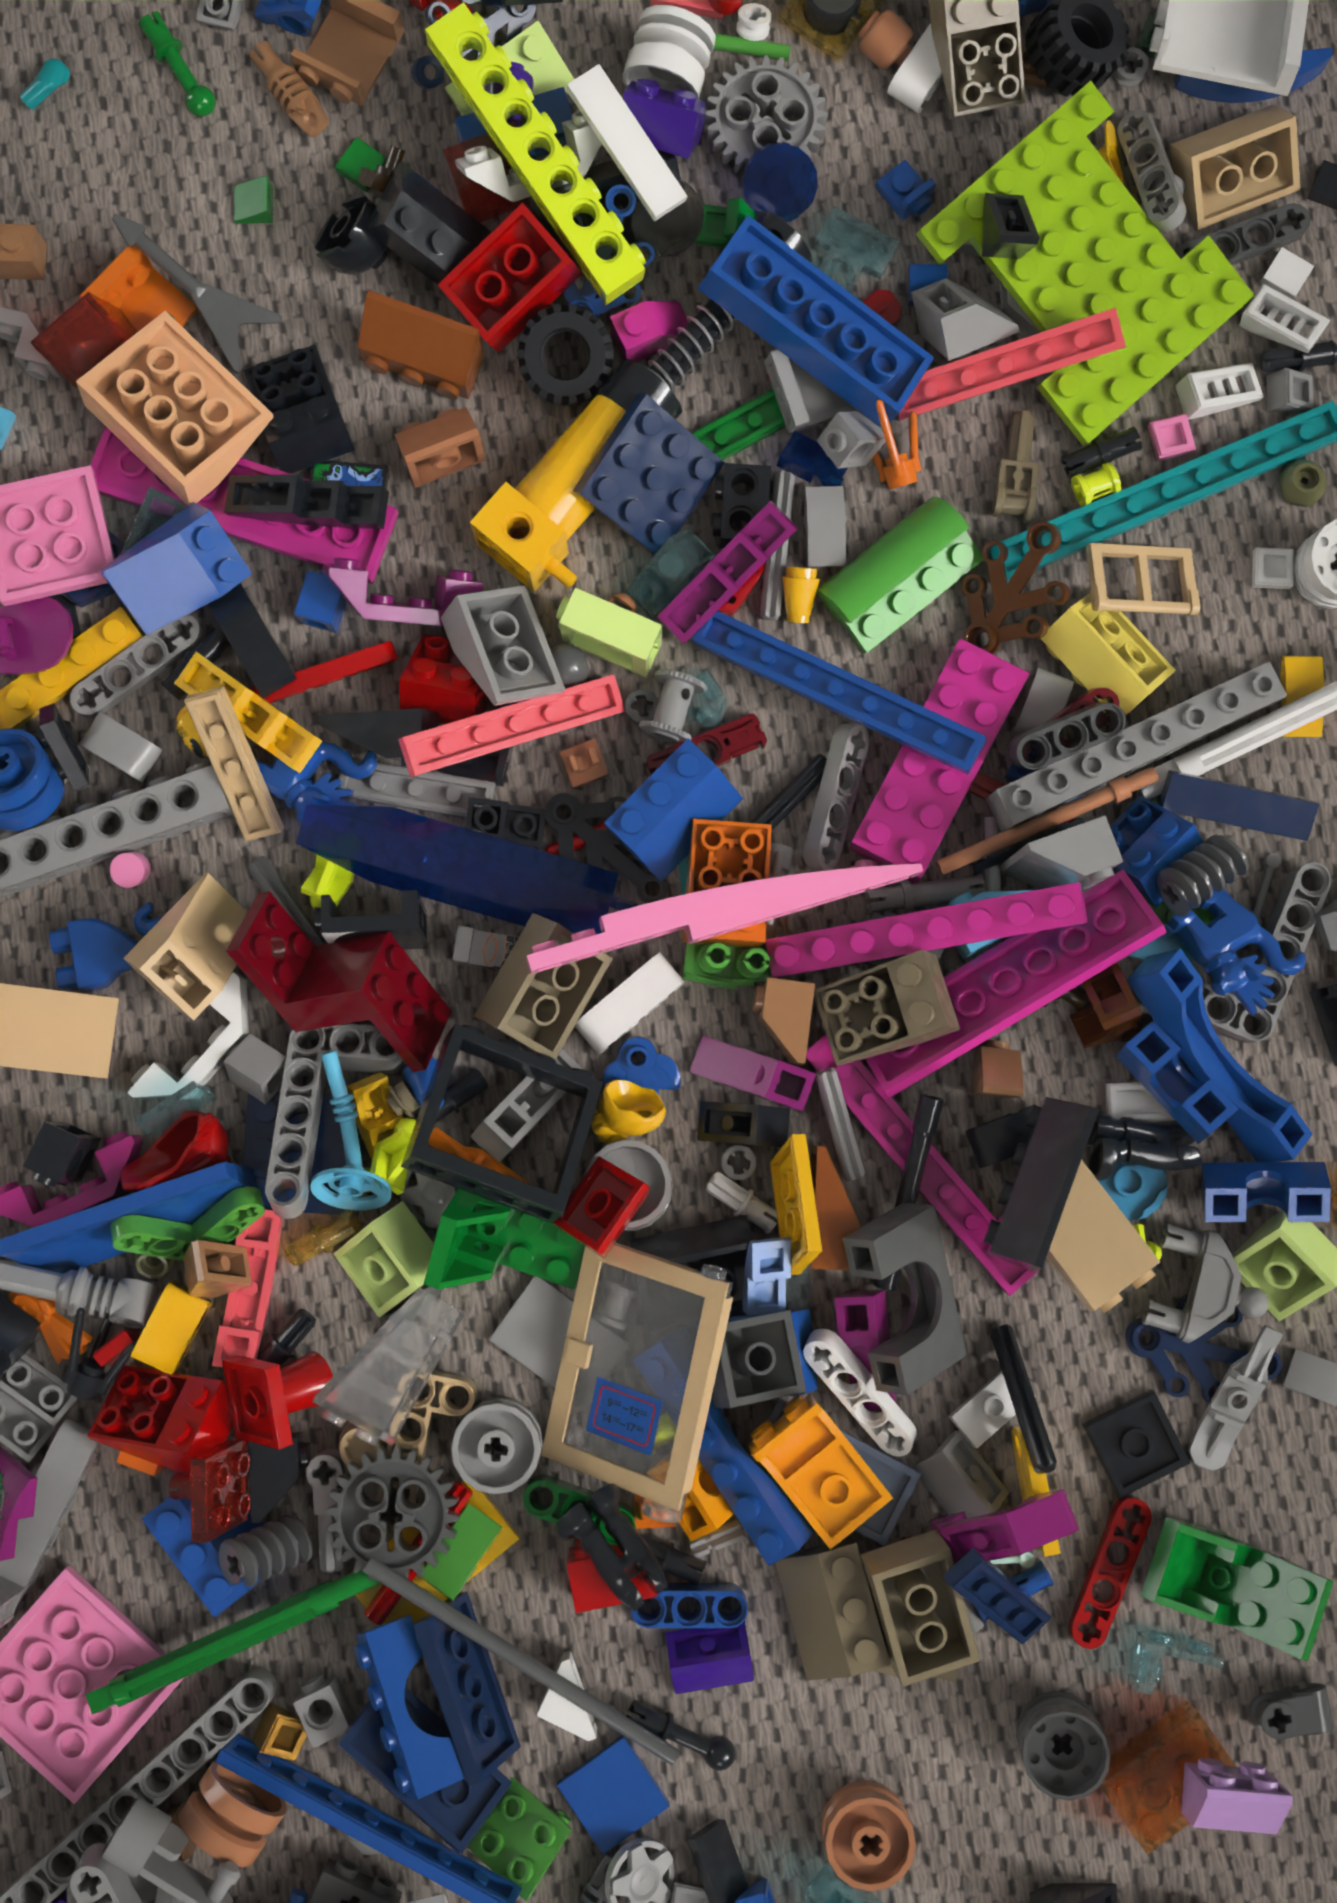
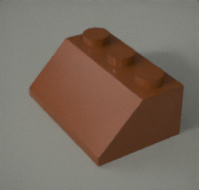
M368 290L358 341V350L362 361L365 362V366L380 374H386L387 370L400 374V378L403 381L416 387H421L423 383L436 387V391L440 395L449 399L456 400L458 396L469 399L485 359L479 329Z

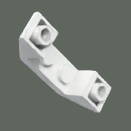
M577 111L572 115L571 120L562 122L567 145L578 159L579 166L576 168L584 178L602 143L582 113ZM486 146L473 147L465 151L464 157L455 160L457 168L466 177L512 202L530 197V194L512 168L509 170V175L505 174L501 156L491 147L488 149ZM564 180L556 181L552 184L551 188L562 186L568 182Z
M233 972L223 990L210 1003L230 1024L227 1027L221 1025L214 1031L207 1041L210 1047L201 1057L198 1055L193 1056L182 1068L181 1073L184 1076L179 1079L161 1063L153 1062L151 1066L145 1064L131 1079L134 1085L127 1092L131 1097L155 1098L195 1095L203 1089L224 1065V1060L230 1048L236 1043H241L250 1033L247 980L244 977Z

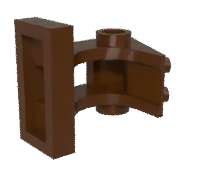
M1118 963L1113 964L1082 983L1092 1005L1069 1016L1084 1048L1118 1040L1121 1042L1130 1041L1140 1032L1144 1018Z

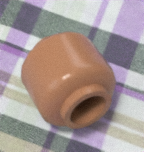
M887 9L882 13L876 10L858 34L862 39L859 46L861 52L882 70L889 69L894 63L900 67L913 49V46L909 44L914 36L913 28L891 9Z

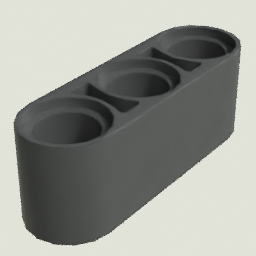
M1095 703L1014 737L1008 747L1009 759L1019 768L1041 769L1117 737L1125 728V714L1116 704ZM1102 710L1106 711L1110 717V724L1103 732L1098 730L1095 722L1096 716ZM1068 725L1073 730L1074 738L1069 746L1064 747L1061 745L1058 736L1060 730ZM1031 740L1036 744L1038 752L1034 760L1027 762L1022 756V748L1026 742Z

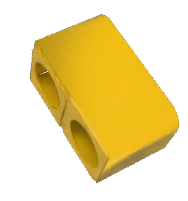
M175 1280L170 1281L162 1292L132 1351L131 1357L170 1375L174 1374L179 1370L199 1330L197 1326L206 1310L208 1313L213 1303L212 1300L189 1296L188 1287ZM188 1347V1349H187V1351H186V1353H185L183 1359L181 1360V1362H180V1364H179V1361H180L181 1357L183 1356V1354H184L186 1348Z

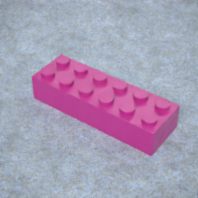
M960 638L923 707L985 735L986 742L969 774L966 775L903 745L851 841L849 850L866 859L876 861L879 866L921 863L923 872L913 878L906 879L913 884L919 883L1030 673Z

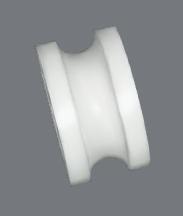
M757 3L741 6L738 10L739 21L736 26L739 36L750 41L765 39L770 31V10L764 5Z

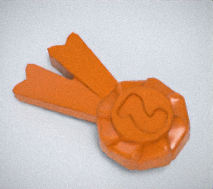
M10 1292L9 1299L12 1303L41 1322L40 1330L55 1362L59 1364L65 1359L68 1360L74 1323L56 1312L55 1301ZM84 1330L82 1331L79 1354L85 1353L88 1349L87 1344L93 1340V1337Z

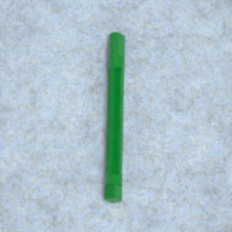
M362 1569L357 1573H350L335 1581L329 1579L110 1679L109 1684L86 1694L91 1713H100L115 1705L118 1707L124 1706L341 1606L342 1601L381 1583L376 1579L369 1580V1575L363 1572Z

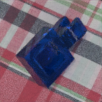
M797 431L791 436L780 454L776 465L811 483L814 476H817L823 486H841L844 480L843 476L848 469H838L833 461L826 456V452L817 441Z

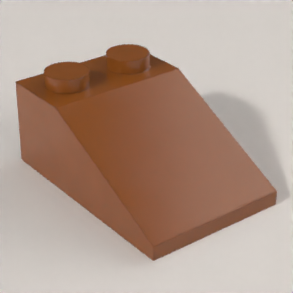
M811 1146L810 1167L822 1252L808 1266L811 1269L850 1271L842 1238L859 1229L861 1225L826 1146Z

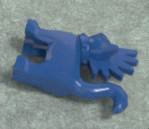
M322 741L301 773L293 770L277 757L272 765L256 761L269 792L277 799L284 801L286 809H295L296 820L300 824L311 826L316 819L322 818L342 833H345L346 830L338 819L350 823L353 822V818L342 811V809H357L355 803L342 799L352 796L353 791L350 789L337 790L343 782L340 779L331 782L332 775L330 773H326L314 784L311 778L325 760L334 763L345 776L357 780L370 776L377 767V755L371 750L366 753L363 761L357 764L354 763L348 751L334 743Z
M1224 889L1220 892L1213 891L1212 898L1209 900L1201 899L1199 906L1200 909H1207L1212 913L1213 921L1205 924L1190 910L1186 916L1174 915L1164 926L1167 932L1164 935L1166 937L1177 936L1184 943L1194 960L1203 966L1208 976H1211V988L1214 993L1220 996L1234 993L1248 1013L1254 1016L1257 1013L1256 1006L1260 1009L1267 1007L1263 997L1272 999L1275 996L1270 989L1264 986L1272 985L1275 980L1261 974L1267 966L1265 964H1254L1258 959L1257 955L1239 959L1235 952L1248 944L1257 945L1263 952L1269 966L1279 974L1295 975L1303 970L1306 956L1303 952H1298L1292 959H1286L1282 955L1279 942L1269 931L1259 925L1256 915L1236 902Z

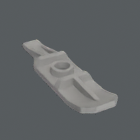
M1264 1325L1249 1353L1230 1365L1190 1441L1187 1451L1192 1463L1211 1471L1225 1466L1234 1441L1268 1384V1365L1284 1335L1281 1331ZM1239 1394L1245 1396L1241 1403H1231L1234 1396Z

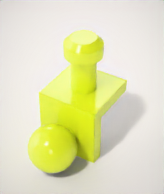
M351 832L342 833L337 840L338 847L322 841L317 845L315 868L301 887V893L310 896V904L314 910L315 907H321V895H330L336 907H338V904L354 882L356 855L354 854L362 846L356 834Z
M413 1118L401 1119L395 1125L393 1135L375 1144L371 1168H364L366 1171L376 1174L387 1181L392 1191L397 1195L404 1193L408 1169L401 1167L416 1123V1119Z

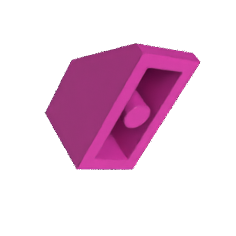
M644 301L610 316L611 336L623 361L632 359L639 362L657 354L658 349L666 350L669 346L667 339H675L679 335L677 327L685 328L688 325L687 317L678 301Z

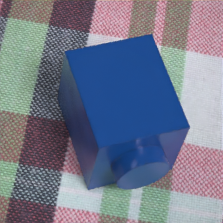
M320 569L319 573L307 570L294 615L301 624L337 633L347 601L325 576L322 569Z

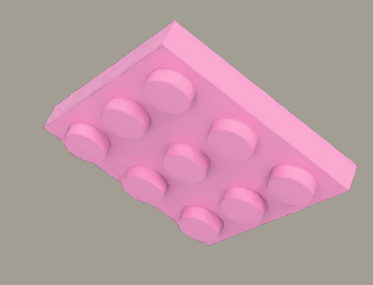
M91 465L0 485V601L4 606L108 583L100 570L114 561L115 555L94 470Z

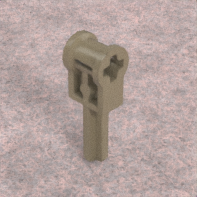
M1028 410L1017 411L1012 415L1008 458L1001 459L997 467L991 512L993 517L1007 514L1021 516L1024 521L1030 522L1033 516L1039 464L1030 463L1035 415L1029 413Z

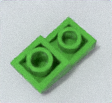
M470 1503L460 1515V1519L453 1525V1528L458 1531L455 1538H444L450 1546L447 1554L436 1551L439 1563L436 1567L427 1564L425 1573L420 1577L451 1601H454L477 1569L479 1561L502 1531V1526Z

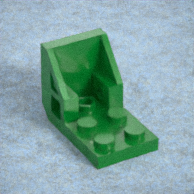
M458 1189L441 1215L424 1285L440 1290L489 1280L492 1278L498 1265L501 1264L574 1290L578 1282L585 1246L553 1223Z
M1166 1517L1140 1596L1154 1603L1211 1623L1228 1625L1293 1657L1308 1661L1334 1581L1230 1535L1203 1525Z

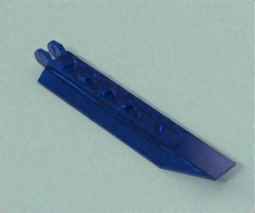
M306 805L296 844L370 882L400 891L418 890L421 897L524 927L532 913H535L560 924L574 934L594 928L597 935L602 933L599 919L601 916L608 914L610 907L620 911L639 906L635 902L613 896L618 877L616 872L392 806Z

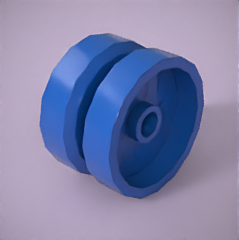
M22 729L0 730V829L20 831L34 827L50 817L62 800L65 792L64 780L60 778L53 761L34 735Z

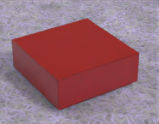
M136 1329L122 1330L94 1352V1359L100 1367L112 1364L129 1344L137 1343L140 1334Z

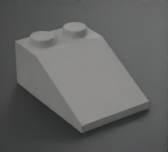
M525 585L457 595L440 617L454 654L494 706L561 694L566 690Z

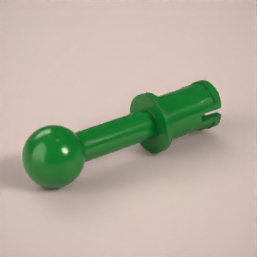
M158 11L152 12L154 20L149 14L145 15L140 19L138 25L154 47L157 61H167L186 91L185 103L187 109L195 116L203 117L209 115L216 105L215 96L209 88L198 84L179 54L183 47L181 41L174 39Z

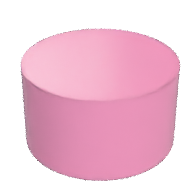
M135 851L117 855L110 865V875L113 881L124 888L141 885L148 879L151 871L148 859L143 854Z

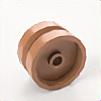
M215 1759L199 1782L200 1791H194L179 1812V1825L188 1838L213 1858L222 1862H234L238 1867L242 1868L252 1866L267 1842L265 1835L273 1833L287 1811L285 1800L215 1763Z
M868 1780L848 1783L833 1793L823 1810L821 1831L828 1862L836 1875L852 1888L869 1892L887 1889L901 1880L913 1863L916 1841L907 1810L897 1794L881 1783Z

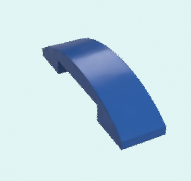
M1332 47L1302 50L1300 68L1290 92L1304 86L1322 73L1333 55ZM1178 75L1174 82L1176 90L1200 99L1216 102H1255L1281 96L1279 94Z

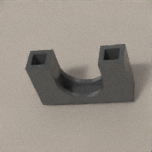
M902 1203L842 1238L852 1277L883 1280L902 1267L908 1276L911 1288V1304L903 1327L896 1335L868 1352L876 1391L908 1396L966 1356L935 1205Z

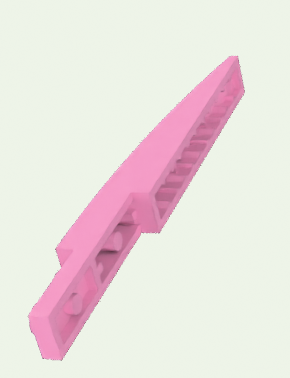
M920 863L818 871L749 881L662 899L601 916L599 925L602 933L596 935L593 928L571 935L573 942L557 946L555 940L532 947L533 954L526 956V962L530 975L683 929H685L689 944L910 879L923 872V868Z

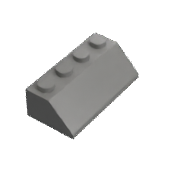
M1104 815L1027 843L1003 862L1000 867L1002 873L1037 889L1080 882L1082 892H1085L1088 888L1096 886L1097 883L1113 876L1112 868L1124 861L1107 817Z

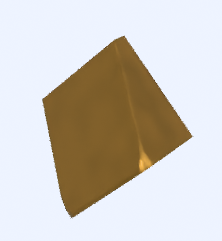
M269 1703L252 1741L260 1753L295 1761L307 1734L298 1715L273 1703Z

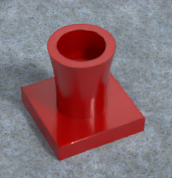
M310 1351L281 1368L280 1364L239 1355L222 1360L235 1437L278 1450L293 1445L288 1414L308 1408L326 1406L331 1404L334 1399L335 1382L332 1371L323 1356L315 1351Z

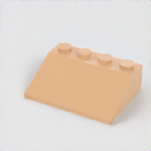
M166 311L162 312L76 381L84 406L187 506L193 502L198 503L223 481L273 419V413Z

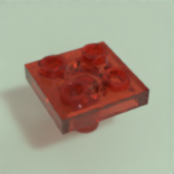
M231 1438L191 1458L190 1474L177 1472L172 1476L169 1487L179 1488V1491H169L170 1497L173 1500H191V1542L208 1543L248 1519L251 1500L247 1493V1473L250 1468L247 1441Z

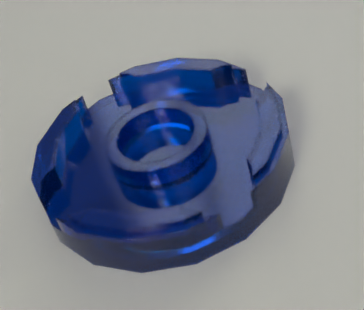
M786 142L768 143L755 151L746 163L742 176L743 196L754 212L757 214L758 211L766 210L776 214L785 222L793 221L810 207L818 188L817 170L810 157L798 146Z

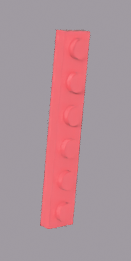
M1113 308L926 370L898 414L899 420L909 419L911 411H915L918 416L1126 348L1117 309Z
M613 674L566 688L561 694L522 701L399 738L398 741L411 778L625 712L615 675Z

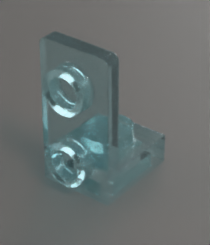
M1150 1630L1149 1636L1137 1634L1127 1682L1136 1692L1152 1695L1154 1684L1160 1682L1163 1673V1661L1160 1659V1654L1218 1668H1223L1224 1659L1213 1651L1214 1646L1210 1643L1189 1639L1188 1645L1174 1642L1175 1637L1168 1633Z

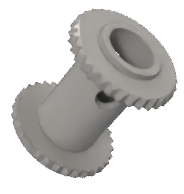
M667 669L657 670L654 678L664 685L653 721H640L639 727L643 732L665 742L680 743L685 742L687 738L691 740L690 734L682 730L693 693H705L707 686L701 680L684 672Z

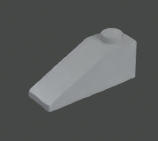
M561 1049L556 1058V1064L569 1069H583ZM526 1076L484 1119L470 1137L486 1153L501 1162L558 1102L566 1091Z

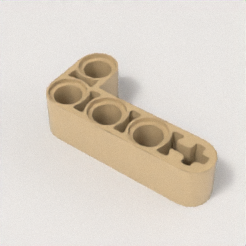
M417 1368L411 1371L402 1380L399 1387L387 1446L388 1456H392L396 1445H401L402 1454L405 1457L415 1447L418 1453L417 1461L422 1462L426 1456L434 1413L449 1416L467 1414L478 1398L476 1384L470 1378L462 1375L426 1368ZM421 1378L428 1383L430 1390L427 1397L418 1398L411 1393L410 1382L412 1379ZM453 1386L464 1387L469 1394L468 1403L463 1406L453 1404L448 1396L449 1389ZM407 1418L417 1420L421 1426V1435L416 1438L406 1436L402 1431V1421ZM392 1477L393 1499L396 1489H399V1479L397 1477ZM410 1484L405 1488V1495L412 1503L417 1501L419 1485ZM379 1485L376 1501H381L384 1497V1490L381 1485ZM388 1508L384 1514L391 1515L392 1510ZM401 1513L398 1517L391 1516L390 1530H394L395 1522L402 1515Z

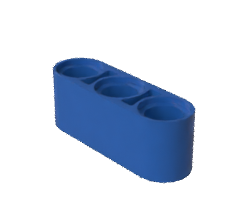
M667 1583L668 1587L655 1597L660 1603L659 1608L655 1612L648 1614L640 1609L635 1612L631 1609L630 1611L635 1623L644 1628H734L741 1625L746 1619L748 1606L742 1588L733 1583H698V1586L693 1585L694 1583ZM687 1596L695 1597L700 1602L699 1608L689 1614L682 1612L678 1608L679 1601ZM732 1596L740 1601L739 1608L729 1614L722 1612L718 1608L719 1602L725 1597Z

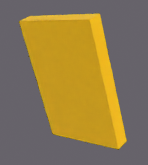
M792 1134L770 1161L779 1237H789L791 1239V1275H800L822 1252L806 1134Z

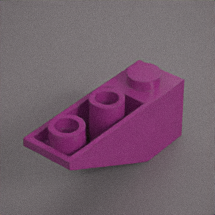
M703 1035L689 1073L797 1112L804 1111L816 1077V1073Z
M886 1290L846 1291L834 1298L838 1336L872 1374L868 1352L890 1339ZM847 1373L850 1384L858 1383L853 1375ZM888 1393L896 1403V1394ZM874 1402L863 1403L868 1411L882 1410Z

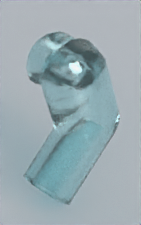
M707 670L696 677L707 686L706 692L702 693L704 699L700 711H697L696 718L701 726L714 728L723 720L728 699L710 670Z

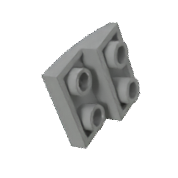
M24 1354L3 1376L0 1375V1443L30 1465L79 1398L67 1391L66 1387L68 1384L64 1383L63 1380L27 1354Z

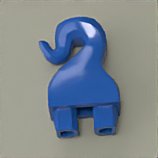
M147 902L134 916V927L139 934L144 936L162 918H148L154 909L151 902ZM92 918L67 922L68 927H63L49 933L50 945L54 954L72 952L74 965L56 968L55 975L59 989L81 990L85 992L103 990L109 987L122 973L134 970L123 958L138 942L123 930L108 922Z

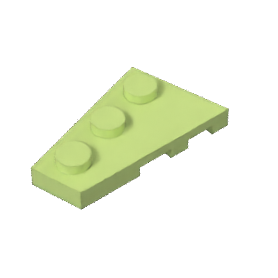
M536 21L502 46L511 62L522 64L524 70L533 76L534 95L564 87L566 94H568L566 91L567 84L573 81L574 78L539 21ZM453 82L444 88L462 116L474 113Z

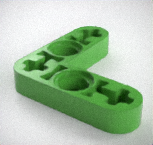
M256 1187L235 1189L223 1197L193 1224L141 1215L120 1217L110 1225L113 1247L123 1252L184 1261L183 1256L191 1242L202 1240L229 1244L265 1213L262 1192Z

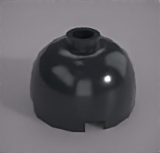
M363 193L355 194L341 204L347 210L339 218L332 213L321 229L315 243V249L320 252L316 255L337 272L348 275L364 273L370 268H378L385 261L388 254L387 246L365 229L376 205Z

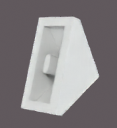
M571 1650L563 1652L555 1672L584 1690ZM547 1687L538 1705L536 1716L587 1741L596 1739L597 1726L594 1717Z

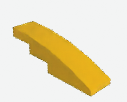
M195 652L174 682L175 685L189 695L224 685L244 734L298 773H301L322 743V740L198 652Z

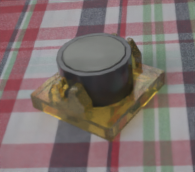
M790 0L779 14V22L839 63L857 40L858 34L876 10L879 11L882 7L883 0Z

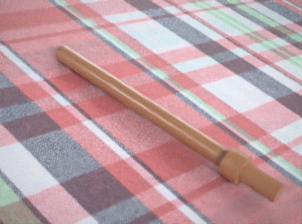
M1150 767L1127 778L1121 775L1108 781L1106 787L937 860L938 870L941 875L947 874L1111 801L1119 803L1130 798L1132 792L1159 780L1158 774L1154 767Z

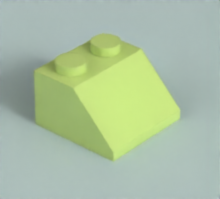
M402 1201L369 1223L334 1252L333 1255L380 1318L424 1285L434 1243L423 1230L416 1216L410 1212Z
M1283 1210L1269 1218L1232 1254L1242 1274L1241 1283L1246 1288L1256 1287L1266 1294L1269 1304L1267 1310L1279 1322L1337 1287V1248L1312 1222H1288L1286 1213Z

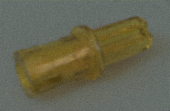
M348 1209L324 1225L316 1224L312 1226L310 1233L286 1245L284 1251L287 1261L294 1266H299L322 1252L330 1253L333 1251L334 1245L361 1231V1224L358 1218L351 1222L350 1219L355 1217V1214Z

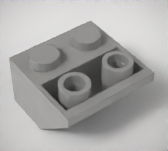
M947 278L911 292L921 336L948 361L966 358L974 350L987 345H998L1004 342L1007 337L1019 333L1018 325L989 300Z

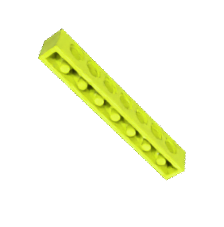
M463 2L425 29L427 45L604 304L608 305L644 279L645 273L643 265L646 264L642 252L635 243L629 246L621 234L624 228L617 215L612 210L608 213L599 202L602 196L593 180L589 177L585 180L576 168L579 166V162L572 149L567 144L562 147L554 134L557 133V130L551 118L545 111L541 114L532 103L534 96L527 83L522 78L517 81L509 68L512 67V64L504 49L500 45L494 47L486 36L489 34V30L478 12L472 14ZM468 49H475L481 53V56L473 61L466 60L461 55ZM498 82L504 86V89L498 94H490L484 90V87L488 83ZM513 115H521L527 120L521 127H512L506 121ZM534 148H544L549 152V156L544 160L537 161L532 159L529 153ZM564 180L572 188L565 194H559L551 186L556 181ZM580 213H587L593 217L594 222L590 226L581 227L573 219ZM603 245H608L614 248L617 254L612 259L604 260L596 254V250Z

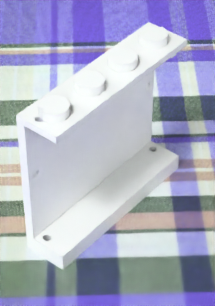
M1160 0L1154 24L1160 25V27H1155L1149 49L1150 52H1155L1153 70L1288 96L1301 64L1309 0Z

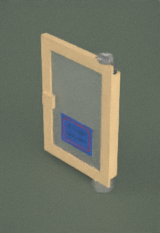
M616 1242L603 1259L585 1246L541 1456L607 1483H614L619 1488L644 1497L642 1513L649 1518L668 1523L681 1521L686 1496L691 1491L733 1301V1297L730 1296L733 1282L725 1280L726 1269L714 1265H703L701 1272Z

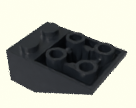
M315 344L303 349L294 350L292 353L276 359L261 362L254 367L244 370L251 393L273 413V419L265 427L264 432L280 471L292 474L355 451Z

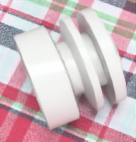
M655 5L646 8L640 15L638 29L634 35V47L629 51L623 71V83L625 86L628 87L632 80L637 82L638 79H649L657 82L660 85V89L670 92L678 89L690 91L699 100L705 78L704 70L709 66L710 54L715 46L716 35L711 26L700 16L683 8L672 5Z
M1337 519L1304 540L1294 555L1293 581L1302 597L1315 606L1327 609L1337 608V569L1332 570L1331 563L1337 564Z

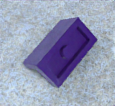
M745 1620L741 1625L734 1628H689L665 1632L670 1671L676 1694L752 1682L754 1680Z

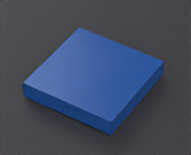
M624 1735L617 1738L557 1782V1787L602 1854L608 1852L670 1807L669 1800Z

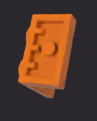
M135 245L133 247L127 246L80 295L91 314L123 343L164 311L173 315L182 327L198 312L195 304L152 266L148 257Z

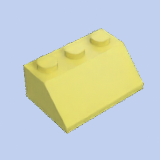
M1090 593L1071 606L1048 628L1047 634L1040 638L1046 644L1047 651L1054 658L1061 660L1072 672V677L1078 685L1087 688L1088 691L1093 688H1108L1115 692L1120 702V708L1125 716L1176 671L1121 611H1093ZM1095 697L1098 703H1108L1106 698L1098 699Z

